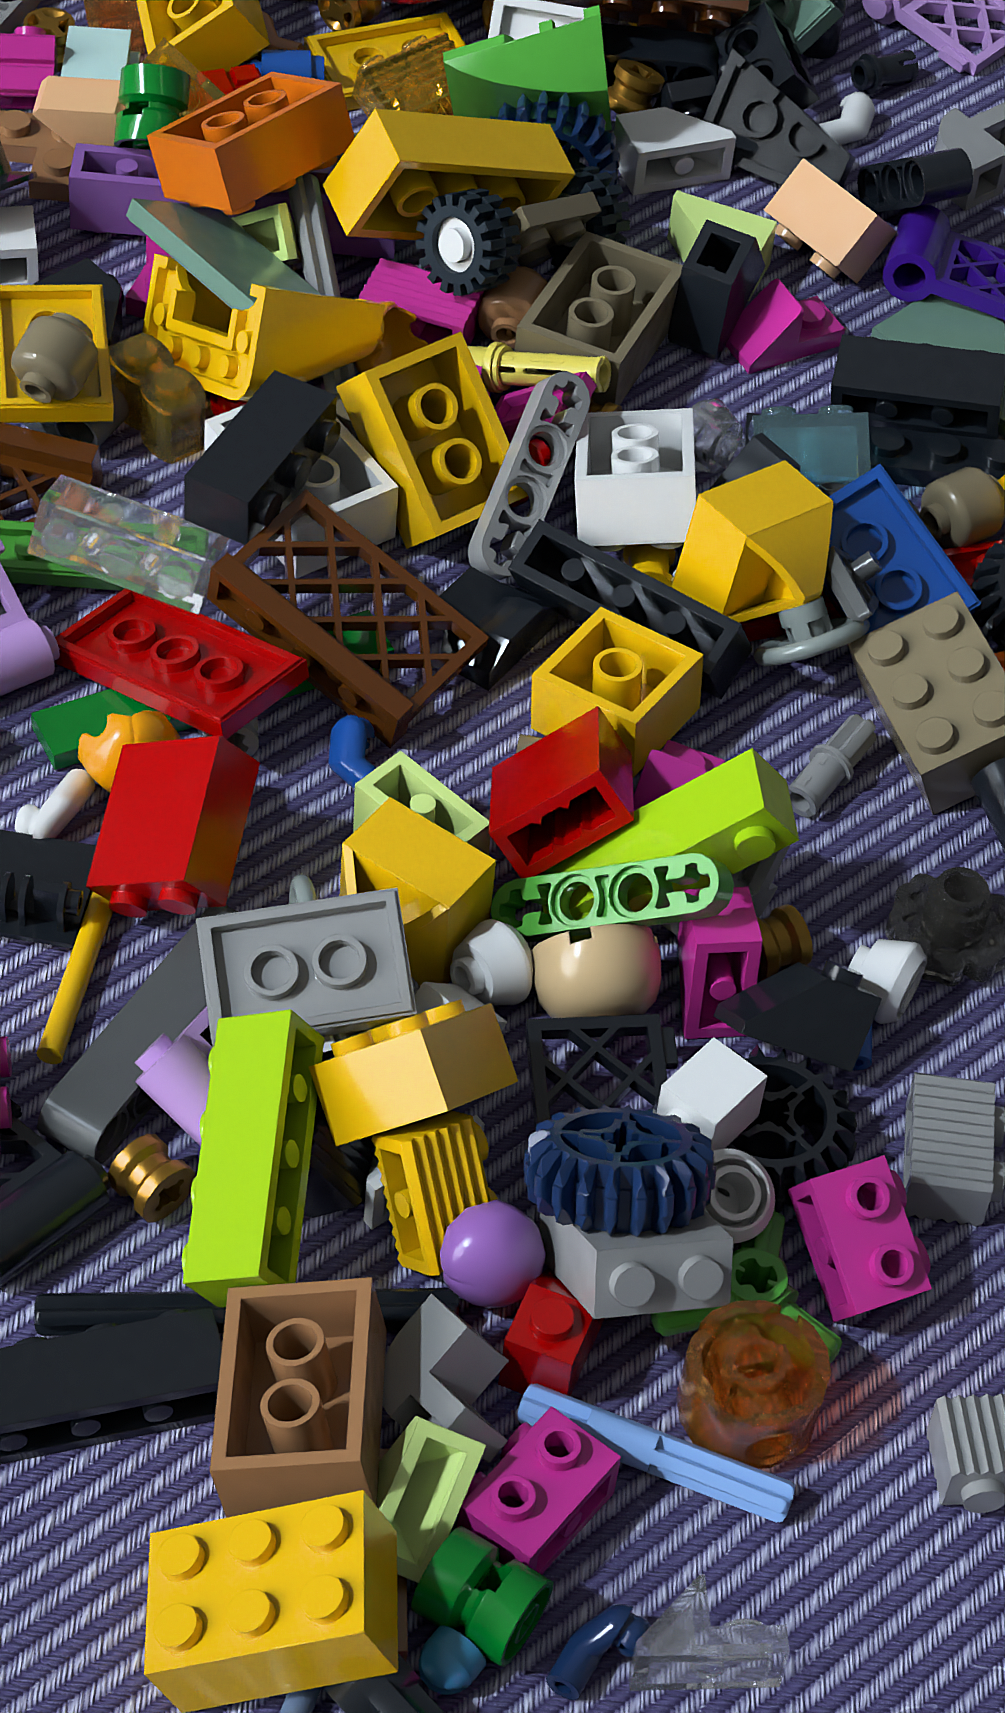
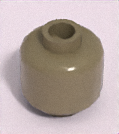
M56 312L52 316H39L29 324L12 354L11 367L17 378L21 381L19 384L21 390L30 398L41 403H49L52 399L68 401L76 397L83 388L96 365L98 350L93 341L92 331L85 323L72 315Z
M965 467L926 486L921 497L920 516L922 522L937 543L946 549L971 546L1000 531L1005 518V490L992 475H988L979 468Z

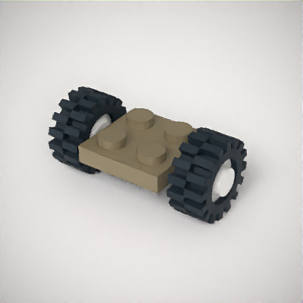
M584 166L573 169L575 172L574 177L557 199L521 206L514 212L511 211L510 207L499 209L503 199L497 194L489 196V190L483 188L476 190L473 188L437 196L432 199L433 204L426 205L421 212L427 219L419 220L416 230L424 233V238L416 239V250L425 249L426 257L419 259L421 267H431L433 269L427 277L432 284L442 282L439 290L446 294L454 292V296H463L497 288V285L506 283L510 279L507 273L515 272L517 265L532 269L553 257L551 264L559 268L586 231L625 245L627 238L621 235L620 232L630 230V220L622 219L621 212L630 210L628 201L619 203L617 199L624 191L620 184L609 186L613 176L608 172L599 173L600 168L591 166L585 168Z

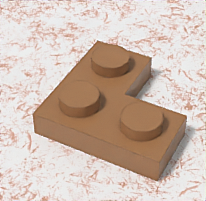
M0 110V141L8 162L33 164L31 171L36 172L38 176L29 180V198L69 202L68 177L75 149L32 115V113H25L20 110Z

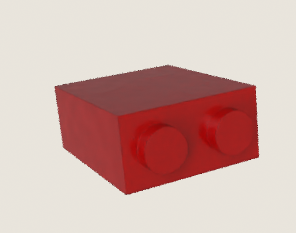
M599 706L492 767L489 835L520 878L537 876L634 820L632 754Z
M221 735L122 745L86 887L108 900V906L112 911L134 918L145 917L148 911L167 910L176 914L192 915L196 913L197 908L224 907L237 861L260 762Z

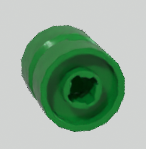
M135 63L122 67L118 98L119 102L126 109L117 113L114 146L151 150L147 135L180 119L179 114L188 110L191 76L177 68L159 64Z
M459 1526L444 1540L425 1569L411 1602V1611L437 1627L443 1625L455 1630L464 1629L465 1637L479 1649L483 1656L499 1666L505 1667L521 1651L541 1619L553 1591V1581L517 1559L502 1564L498 1547L469 1529Z

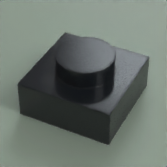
M714 75L666 83L653 109L667 107L703 120L717 87Z

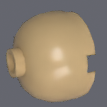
M634 924L591 926L592 938L571 944L568 931L550 937L531 949L533 985L539 1003L550 1018L643 1015L657 999L661 986V955L657 935L654 937L653 930L647 926Z

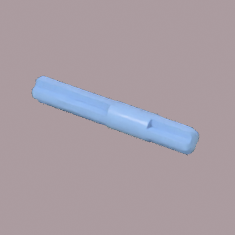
M530 1384L524 1392L518 1408L517 1420L521 1424L527 1422L533 1426L552 1406L620 1455V1462L776 1523L783 1522L789 1512L795 1495V1485L792 1481L539 1384Z

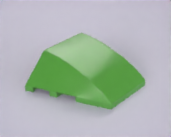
M599 5L583 9L584 19L556 28L555 22L552 19L539 23V33L515 40L511 36L501 34L443 52V62L453 115L490 119V116L498 117L499 109L502 108L504 102L517 108L518 99L523 93L532 102H538L539 95L545 90L549 96V101L559 102V99L565 93H567L570 99V106L576 107L587 101L590 108L589 116L603 113V118L606 121L605 129L612 130Z

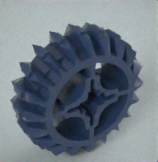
M544 90L539 95L538 102H532L523 93L518 99L517 108L504 102L502 108L499 109L498 117L490 116V119L550 124L573 169L584 166L586 168L588 166L579 162L580 156L570 150L571 146H574L582 153L589 167L600 168L599 173L608 172L613 176L609 186L617 184L618 171L616 169L619 168L620 153L618 148H615L616 137L614 130L605 129L606 121L603 118V113L589 116L590 108L587 101L576 107L570 106V99L567 93L559 99V102L549 101V96Z
M603 1104L600 1109L589 1110L580 1106L574 1109L573 1114L556 1113L552 1115L551 1120H545L536 1125V1131L529 1135L528 1149H525L523 1172L525 1173L524 1182L527 1185L528 1200L537 1205L538 1212L546 1216H555L556 1222L561 1225H579L583 1232L601 1230L607 1231L609 1236L616 1232L631 1233L637 1237L644 1231L663 1234L667 1232L669 1226L682 1228L689 1225L690 1219L704 1215L705 1206L710 1204L711 1190L715 1189L716 1166L714 1165V1151L711 1150V1139L700 1133V1128L694 1124L682 1123L681 1118L676 1115H659L654 1108L642 1111L632 1109L629 1104L624 1108H610Z

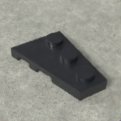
M732 48L703 118V121L731 130L735 134L736 142L732 164L783 185L804 158L843 188L855 157L740 52Z

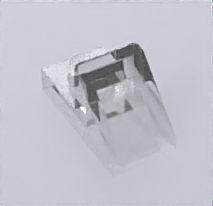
M700 1574L636 1641L628 1675L629 1691L780 1688L790 1654L787 1625H764L762 1622L754 1619H737L727 1622L723 1626H711L705 1574Z

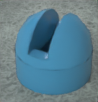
M443 1625L439 1626L423 1645L418 1663L420 1677L426 1686L441 1695L457 1694L466 1689L486 1666L484 1656L468 1638L455 1629Z

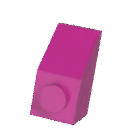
M749 886L734 887L733 896L728 906L719 914L709 918L681 921L679 923L678 954L684 1039L746 1036L713 1015L718 1003L757 984L763 940ZM684 889L683 892L699 897L701 889Z

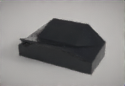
M472 566L439 596L489 636L487 646L459 673V675L487 691L517 664L558 621V606L514 585L499 582ZM443 630L444 636L440 653H457L466 643L452 631Z

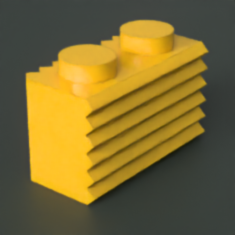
M453 1110L374 1134L371 1139L376 1147L374 1154L379 1160L377 1167L382 1174L380 1181L385 1187L383 1194L388 1200L386 1208L390 1212L389 1221L393 1226L391 1233L396 1239L394 1246L399 1252L397 1259L402 1267L428 1276L440 1275L443 1271L440 1250L447 1226L466 1208L498 1200L496 1194L487 1185L483 1161L487 1159L489 1154L487 1138L482 1128L474 1122L472 1115Z

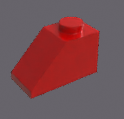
M547 1268L530 1283L504 1339L502 1355L509 1361L500 1371L498 1385L524 1394L530 1384H539L571 1396L605 1318L593 1319L550 1268Z

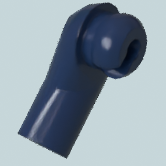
M613 1604L571 1634L546 1677L547 1685L561 1697L577 1700L611 1645L616 1647L626 1657L636 1656L651 1631L649 1621L632 1613L633 1606Z

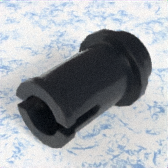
M909 49L877 57L872 53L862 54L858 60L853 62L851 67L853 85L859 91L874 94L883 86L914 82L919 73L918 62L904 65V62L914 60L916 55Z

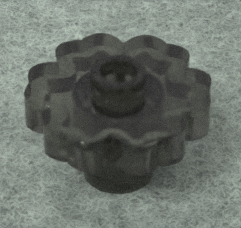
M950 868L937 878L920 873L915 875L909 883L901 885L896 890L892 911L889 913L885 928V935L888 940L920 944L927 957V964L922 979L937 981L940 984L951 987L958 985L964 976L977 982H986L995 973L1005 968V897L991 894L984 877L969 868Z

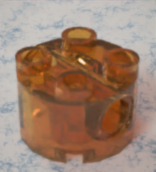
M765 1300L735 1301L711 1311L700 1322L699 1330L691 1337L676 1394L679 1421L693 1444L758 1469L772 1468L802 1454L810 1445L831 1376L828 1348L815 1327L803 1317L798 1315L796 1322L791 1317L780 1314L781 1305Z

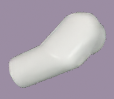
M863 92L849 94L841 101L840 106L843 107L840 119L819 124L841 145L862 140L868 135L875 115L873 101Z
M83 769L69 771L44 802L41 809L32 804H26L20 808L15 821V831L31 834L35 839L56 838L94 792V779Z

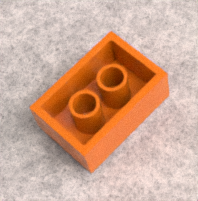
M272 71L147 135L165 198L187 202L191 207H209L222 210L226 215H236L252 209L255 206L256 199L270 192H280L293 187L297 183L296 178L311 170H321L334 165L338 161L337 156L347 150L355 136L341 83Z

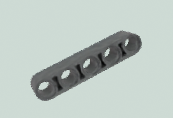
M227 905L224 907H208L199 918L238 911ZM196 922L49 1094L38 1117L37 1129L40 1134L81 1156L90 1155L102 1164L113 1155L155 1104V1101L135 1083L136 1079L143 1073L135 1064V1061L163 1033L173 1042L207 1006ZM207 1026L200 1034L205 1040L211 1036L210 1026Z

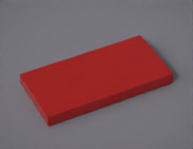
M134 584L124 588L55 637L60 657L54 663L209 735H221L225 739H228L309 678L306 659Z

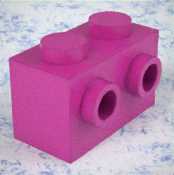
M885 1155L812 1178L787 1190L833 1322L932 1289L928 1278L930 1260L923 1242L917 1236H913L904 1211L907 1204L904 1185L899 1175L889 1168Z
M552 1406L533 1426L525 1422L513 1432L502 1450V1460L488 1475L480 1471L473 1476L459 1510L457 1528L463 1526L498 1547L502 1564L517 1559L540 1574L545 1572L614 1494L621 1461L620 1455Z

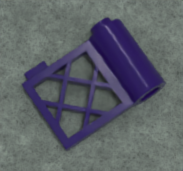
M920 205L905 211L899 221L897 233L894 236L883 270L882 279L888 292L897 299L907 302L920 301L931 293L1005 320V250L951 231L947 216L943 211L934 206ZM966 257L977 260L978 262L971 263ZM986 277H994L999 284H992ZM965 280L970 286L959 283L957 281Z

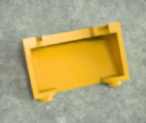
M154 255L141 336V355L145 366L151 371L227 399L248 402L274 370L300 381L308 382L367 357L380 344L383 338L385 304L365 299H348L251 284L250 296L257 297L254 305L249 309H231L174 258L168 255Z

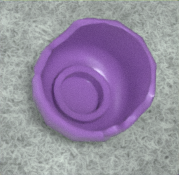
M497 1199L466 1208L447 1226L440 1250L441 1267L444 1271L443 1278L446 1285L468 1303L485 1308H503L523 1300L530 1283L541 1275L546 1258L540 1229L534 1221L521 1209Z

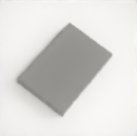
M398 888L196 918L212 1047L215 1045L218 1018L291 1009L324 1037L369 1030L417 1015Z

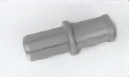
M858 714L849 716L826 744L816 745L809 754L810 762L790 786L788 785L793 812L806 818L814 816L837 786L846 785L853 778V767L876 741L874 733L876 726L870 719L864 720Z

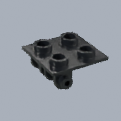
M0 830V937L73 949L91 890L86 887L96 845L55 838L35 839L31 834Z

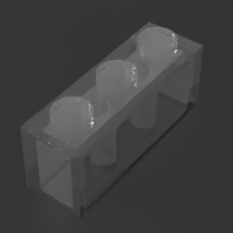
M61 474L40 500L27 553L199 615L208 601L206 597L211 567L226 554L230 539L188 522L179 516Z

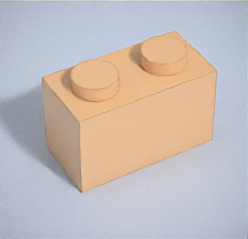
M804 158L764 208L766 213L779 222L775 233L797 251L804 243L816 252L809 260L833 279L842 271L854 282L858 283L897 233L880 216Z

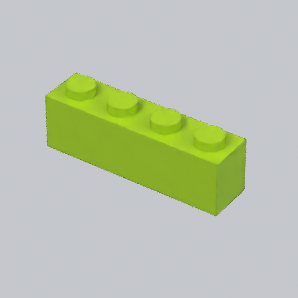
M751 748L635 810L633 821L538 874V876L688 853L703 854L725 864L733 875L799 840L787 780ZM700 874L699 881L694 884L679 885L672 882L674 892H683L684 889L709 887L710 878ZM647 876L637 878L628 889L627 901L633 912L643 910L652 899V883ZM588 885L578 887L570 898L569 909L574 920L585 918L593 907V891ZM542 905L543 912L550 914L548 905ZM591 934L570 937L571 944L590 939L592 936Z
M291 1009L218 1018L215 1045L209 1053L210 1082L206 1110L200 1119V1136L202 1141L197 1176L191 1185L193 1208L188 1243H186L182 1252V1269L184 1273L182 1283L218 1308L226 1307L228 1288L296 1283L318 1098L309 1066L322 1062L325 1038Z

